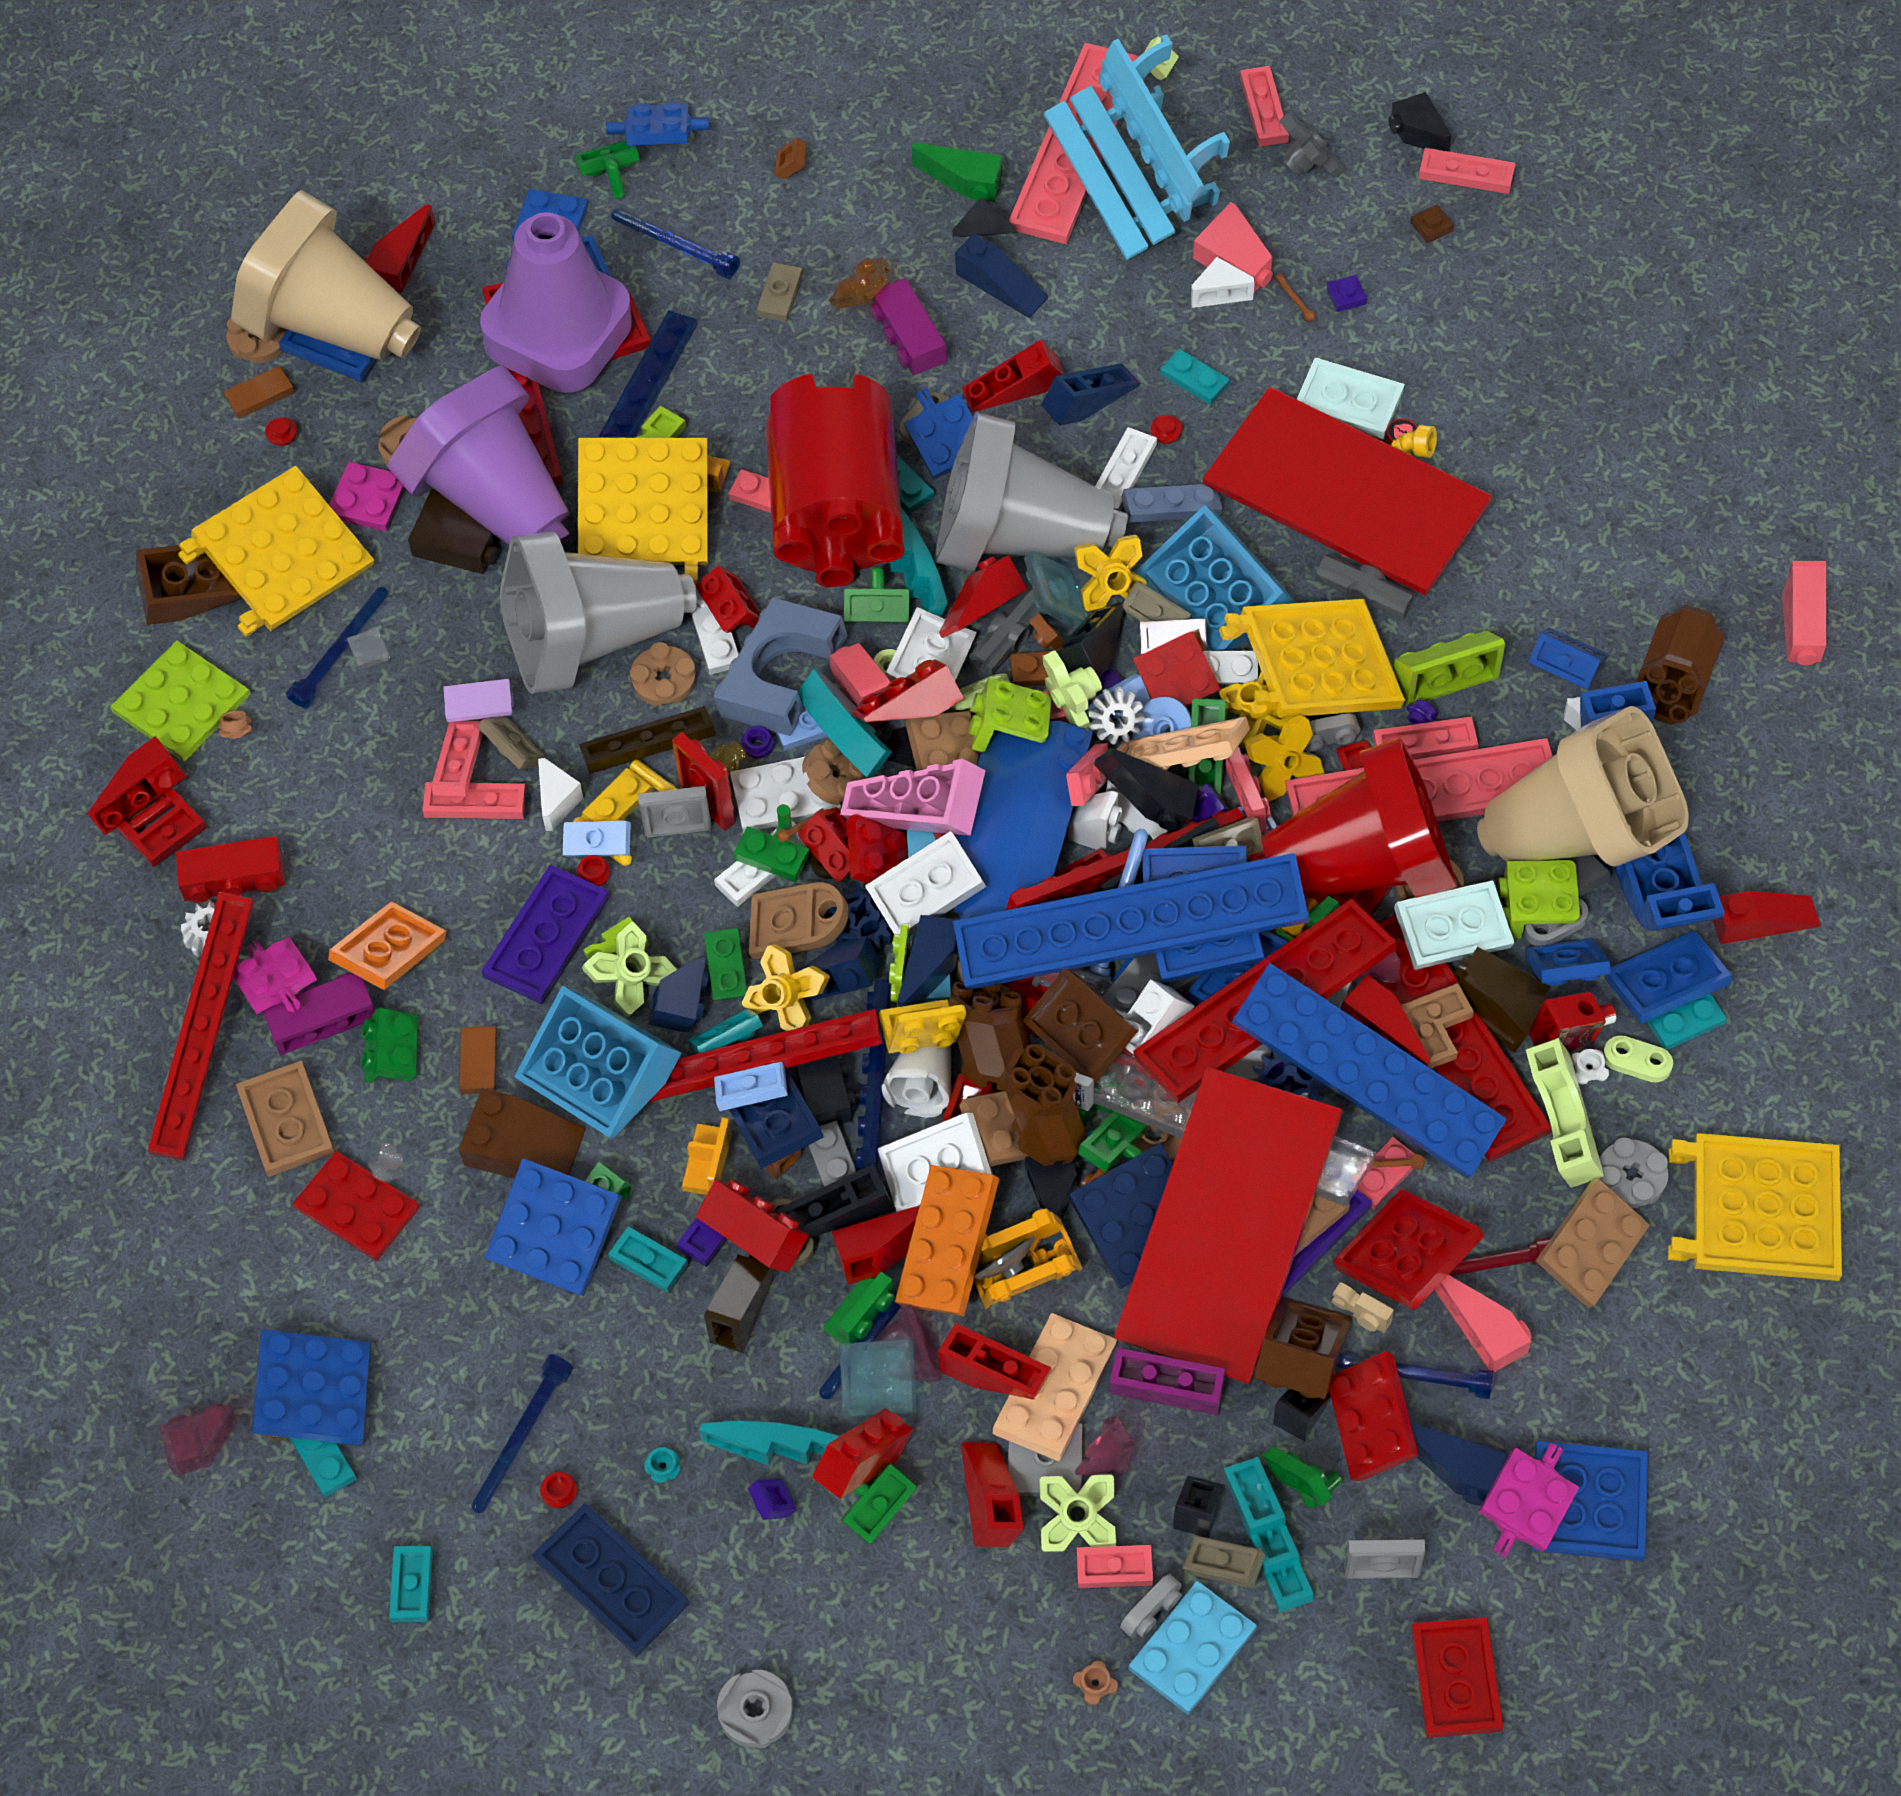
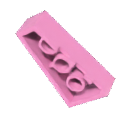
M965 759L953 760L952 764L943 766L934 764L927 766V769L900 771L899 775L890 777L881 775L848 782L840 815L849 818L854 814H858L895 829L946 834L952 831L953 834L971 836L986 770Z

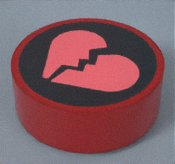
M1408 419L1392 421L1386 433L1388 444L1391 445L1400 434L1404 435L1415 431L1417 425Z

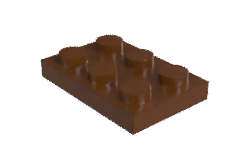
M1069 969L1062 970L1022 1020L1061 1058L1073 1066L1076 1072L1093 1078L1094 1085L1138 1032L1121 1014L1076 973Z

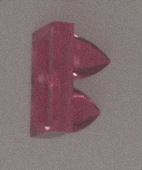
M912 1305L899 1309L901 1318L891 1323L875 1343L876 1346L889 1350H900L910 1347L911 1350L898 1360L892 1375L908 1381L923 1378L928 1384L942 1380L923 1316Z
M1117 1414L1103 1421L1101 1433L1085 1451L1084 1455L1087 1458L1075 1470L1076 1475H1094L1110 1471L1114 1480L1128 1473L1135 1444Z

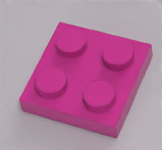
M348 462L329 506L344 522L387 532L406 488L391 471Z

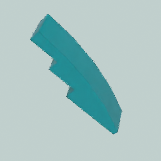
M901 508L905 551L901 558L889 562L891 572L903 573L906 589L910 590V597L920 598L923 610L941 617L948 604L941 577L919 532Z
M814 668L798 690L803 706L829 739L865 777H874L892 751L874 735L876 730L869 723L853 715L852 711L858 707L826 676Z
M777 1422L702 1423L699 1428L702 1442L767 1466L770 1465L774 1453L808 1465L813 1453L823 1456L828 1443L840 1437L813 1428Z
M1259 1457L1224 1468V1474L1252 1548L1261 1549L1266 1555L1261 1570L1278 1612L1280 1613L1314 1601V1593L1301 1567L1299 1553L1287 1529L1285 1515Z

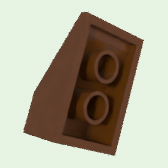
M179 545L136 550L135 571L147 625L181 621L242 597L205 552L186 565L178 556L179 552L182 551Z
M482 1088L461 1141L459 1152L464 1166L514 1179L522 1158L569 1175L586 1129L516 1096Z
M1283 1297L1263 1339L1254 1378L1262 1380L1270 1387H1286L1296 1390L1308 1398L1320 1397L1325 1399L1350 1328L1352 1316Z

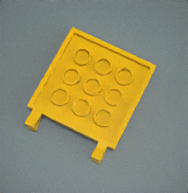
M578 438V554L685 565V574H690L696 587V583H698V565H708L707 438Z
M297 466L292 467L193 528L191 531L193 538H189L179 544L182 551L178 554L187 565L205 552L252 610L239 616L241 623L238 625V629L245 637L252 634L262 625H265L269 631H272L374 565L375 561Z
M1364 599L1243 607L1240 615L1227 613L1224 617L1227 626H1221L1219 629L1222 640H1233L1243 633H1247L1269 692L1265 690L1254 692L1256 703H1250L1248 706L1252 718L1263 717L1272 712V710L1277 711L1279 718L1296 717L1298 715L1311 716L1401 709L1405 701Z
M1701 1133L1696 1134L1695 1143L1672 1139L1671 1148L1668 1150V1163L1686 1164L1694 1161V1240L1672 1236L1671 1245L1668 1246V1260L1687 1261L1694 1259V1269L1832 1281L1840 1280L1842 1276L1839 1145Z

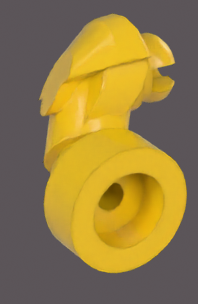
M1419 425L1415 431L1404 435L1400 434L1397 440H1394L1390 446L1411 455V450H1413L1416 457L1431 458L1436 448V428L1434 426Z

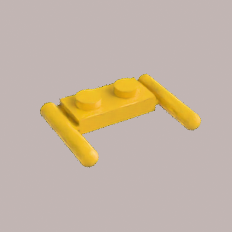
M634 760L630 768H626L582 812V816L577 817L573 822L623 821L639 805L638 794L650 793L654 788L658 791L675 790L678 788L640 760ZM631 855L610 856L622 866H628L632 861Z

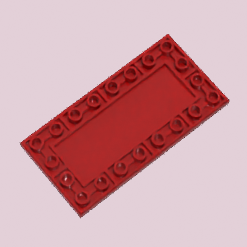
M1270 386L1203 477V484L1363 565H1370L1379 569L1385 576L1424 596L1428 594L1484 513L1492 498V495Z
M1206 1067L1114 1335L1115 1339L1169 1358L1225 1368V1377L1251 1385L1256 1372L1263 1339L1274 1318L1343 1114L1341 1108Z

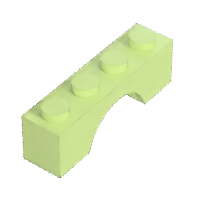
M1559 1038L1526 1049L1533 1079L1542 1096L1553 1132V1140H1550L1559 1173L1571 1188L1604 1177L1571 1055Z

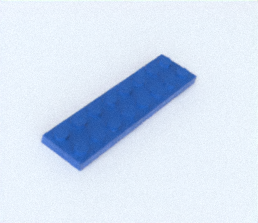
M1271 963L1266 966L1231 1021L1233 1025L1467 1179L1472 1177L1506 1121L1505 1117Z

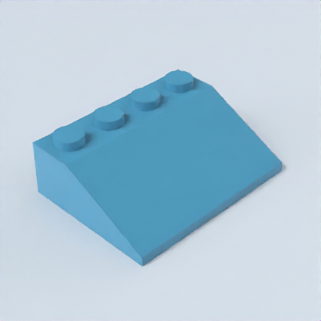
M1205 504L1135 571L1136 574L1146 580L1148 587L1193 614L1191 619H1207L1208 651H1231L1249 640L1247 633H1243L1233 640H1222L1219 629L1221 626H1227L1224 619L1227 613L1240 615L1243 607L1296 603L1222 518Z
M562 985L514 1077L613 1139L666 1084L681 1052L588 995Z

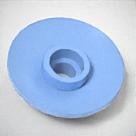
M1158 697L1152 699L1138 712L1145 717V720L1141 723H1134L1140 729L1139 734L1132 732V737L1136 739L1165 733L1168 727H1170V732L1191 728L1190 712L1183 703L1174 698Z

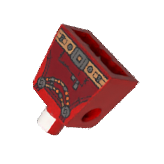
M1590 992L1548 999L1544 1001L1528 1034L1534 1046L1559 1038L1566 1050L1571 1052L1594 1044L1603 1026L1615 1023L1616 1013L1610 1003L1599 1005L1594 995Z

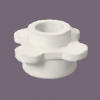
M1586 1049L1580 1053L1572 1054L1571 1059L1579 1084L1585 1085L1591 1080L1605 1081L1608 1078L1609 1070L1604 1067L1605 1059L1602 1051ZM1592 1065L1593 1068L1588 1069L1586 1066Z

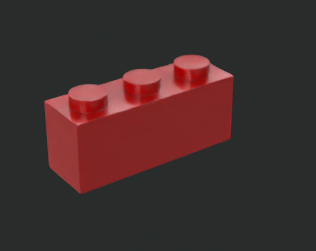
M277 836L176 852L178 886L184 901L202 903L210 897L218 896L219 892L240 896L243 892L247 891L270 892L278 886H285L282 850Z
M715 1179L695 1217L767 1267L789 1273L809 1236L797 1228L800 1222L781 1212L778 1215L772 1211L775 1205L759 1196L755 1198L748 1194L750 1188L734 1179H731L729 1183Z
M884 1408L828 1443L812 1478L839 1499H842L877 1476L887 1463L894 1465L899 1459L913 1429L904 1423L899 1415Z

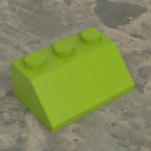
M1486 630L1476 634H1465L1460 639L1451 642H1439L1428 649L1415 653L1407 652L1394 660L1393 672L1406 705H1413L1416 699L1428 701L1499 678L1505 642L1503 638Z

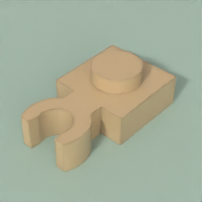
M1341 1282L1333 1292L1334 1298L1332 1303L1335 1306L1354 1313L1353 1316L1357 1318V1322L1363 1328L1373 1332L1377 1329L1385 1334L1392 1323L1394 1309L1364 1292L1361 1295L1357 1294L1351 1287Z

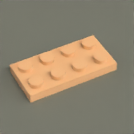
M1242 717L1131 739L1129 742L1123 741L1116 750L1164 770L1168 769L1171 765L1181 763L1183 767L1198 764L1202 759L1213 757L1215 761L1229 758L1242 742L1250 727L1247 718Z
M1051 1313L1029 1357L1050 1366L1052 1371L1034 1400L1009 1395L993 1426L992 1434L1060 1462L1110 1362L1118 1340Z

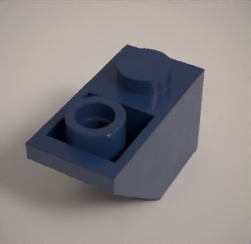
M863 936L835 944L799 969L798 972L807 967L815 966L829 974L830 978L823 993L809 996L811 1001L872 986L882 962L869 937Z
M698 957L660 980L653 993L649 1025L679 1032H689L694 1022H700L704 1003L699 1002L700 992L704 993L709 976L708 972H704L705 958Z

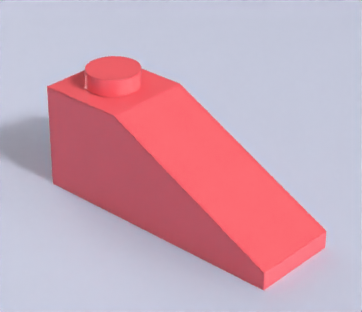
M1450 1275L1436 1287L1435 1292L1491 1374L1528 1354L1532 1339L1530 1330L1522 1320L1517 1321L1510 1310Z

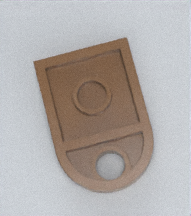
M823 882L752 894L749 955L753 959H762L767 946L774 944L790 953L818 949L830 944L841 934L846 926L849 915L846 899L834 886ZM837 907L832 917L824 919V915L829 908Z

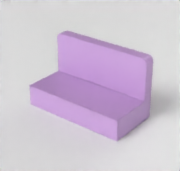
M509 679L444 686L447 722L512 714L514 701Z

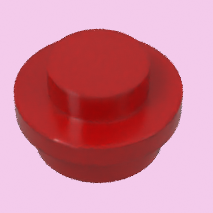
M1161 415L1152 421L1150 432L1152 436L1157 438L1158 442L1169 444L1181 436L1182 424L1172 415Z
M279 417L267 424L265 434L270 443L277 446H285L295 439L297 427L293 420Z
M588 855L578 864L576 870L577 877L600 887L610 877V866L602 857Z
M555 1472L543 1480L540 1494L544 1503L549 1507L556 1509L565 1508L575 1500L577 1485L569 1474Z

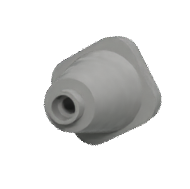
M976 412L957 452L950 473L934 562L974 572L982 554L1076 558L1075 546L1094 543L1101 550H1103V547L1112 549L1117 539L1124 537L1128 514L1114 510L1115 499L1113 495L1014 444L1015 422Z
M554 531L518 535L511 538L500 587V604L504 626L523 682L531 694L572 688L579 665L680 627L684 613L694 612L697 602L696 589L692 577L688 573L678 575L677 570L671 563L564 552L561 541Z

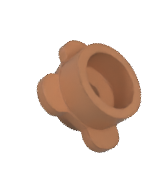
M240 710L224 713L220 717V723L218 724L219 728L222 729L219 731V735L231 739L243 737L252 730L251 725H249L251 718L246 716L244 711Z
M1094 1661L1082 1672H1076L1073 1676L1074 1686L1082 1690L1085 1695L1084 1700L1089 1705H1097L1100 1698L1106 1694H1114L1118 1688L1117 1681L1110 1678L1106 1665L1102 1661ZM1097 1680L1099 1684L1097 1686H1093L1092 1681Z

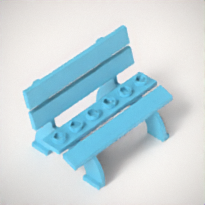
M1167 34L1161 36L1159 44L1145 51L1133 63L1120 40L1116 39L1112 42L1105 54L1106 59L1102 60L1099 82L1103 90L1109 91L1112 96L1113 108L1106 111L1092 85L1070 97L1072 105L1083 122L1082 126H1079L1065 100L1044 112L1045 119L1126 261L1148 249V244L1142 236L1140 229L1144 228L1150 241L1155 245L1175 233V229L1166 214L1171 211L1179 212L1185 222L1190 220L1192 207L1208 202L1212 206L1218 204L1220 190L1215 181L1203 185L1197 172L1215 155L1219 154L1221 159L1227 157L1230 144L1225 132H1222L1204 141L1186 155L1160 111L1162 110L1164 94L1159 85L1153 87L1152 94H1150L1143 82L1154 67L1170 59L1172 42ZM1123 117L1127 122L1126 126L1130 137L1133 140L1136 139L1140 145L1144 161L1147 164L1150 163L1153 167L1157 184L1160 188H1165L1169 195V198L1160 203L1113 124ZM1091 136L1136 217H1131L1087 140L1088 137Z

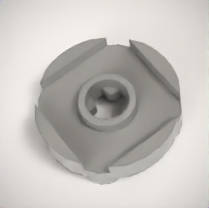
M1626 1137L1620 1138L1613 1145L1605 1149L1600 1156L1604 1177L1599 1179L1631 1208H1639V1206H1645L1649 1203L1652 1204L1664 1193L1669 1177L1668 1161L1665 1155L1652 1145ZM1635 1167L1638 1169V1173L1642 1175V1178L1635 1177L1633 1181L1626 1179L1627 1173L1623 1169Z
M752 1670L753 1673H745L741 1676L738 1674L725 1683L717 1700L718 1720L724 1733L733 1742L749 1748H765L780 1739L789 1728L793 1717V1704L785 1683L778 1676L765 1670ZM757 1700L762 1701L761 1707L764 1713L755 1717L748 1716L749 1711L745 1707L747 1703L755 1704Z

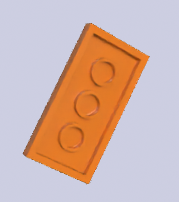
M930 1165L895 1299L897 1304L964 1317L999 1183L998 1177L992 1174Z

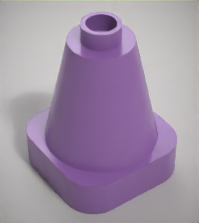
M539 213L528 218L518 227L513 241L505 281L481 313L480 324L485 352L497 364L504 365L506 368L549 389L562 393H571L589 386L628 336L632 327L630 297L626 287L618 280L597 271L575 225L567 218L553 213Z
M504 365L487 371L446 394L428 407L413 423L388 462L387 467L412 497H418L434 488L508 545L511 538L518 535L554 531L558 535L562 546L571 537L569 531L563 526L570 513L519 417L530 396Z

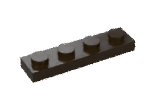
M703 706L579 744L588 773L592 774L657 753L673 749L672 739L681 732L689 739H696L698 741L716 736L708 711Z

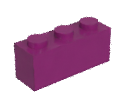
M906 278L872 291L873 304L869 306L871 315L876 323H882L884 337L889 345L894 344L897 348L896 355L903 368L908 367L914 376L947 362L946 344Z
M345 973L331 982L320 986H310L303 990L302 993L295 995L300 1001L298 1010L291 1003L295 1012H289L283 1002L263 1011L281 1056L362 1025L366 1019L371 1017L375 1009L363 979L353 973Z
M1117 1348L1110 1379V1390L1112 1395L1218 1415L1225 1383V1368Z

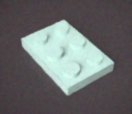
M1314 358L1297 400L1370 436L1384 440L1387 428L1403 395L1405 384Z
M1493 880L1399 901L1394 906L1415 970L1460 960L1464 955L1469 958L1477 946L1490 953L1511 948L1514 944Z

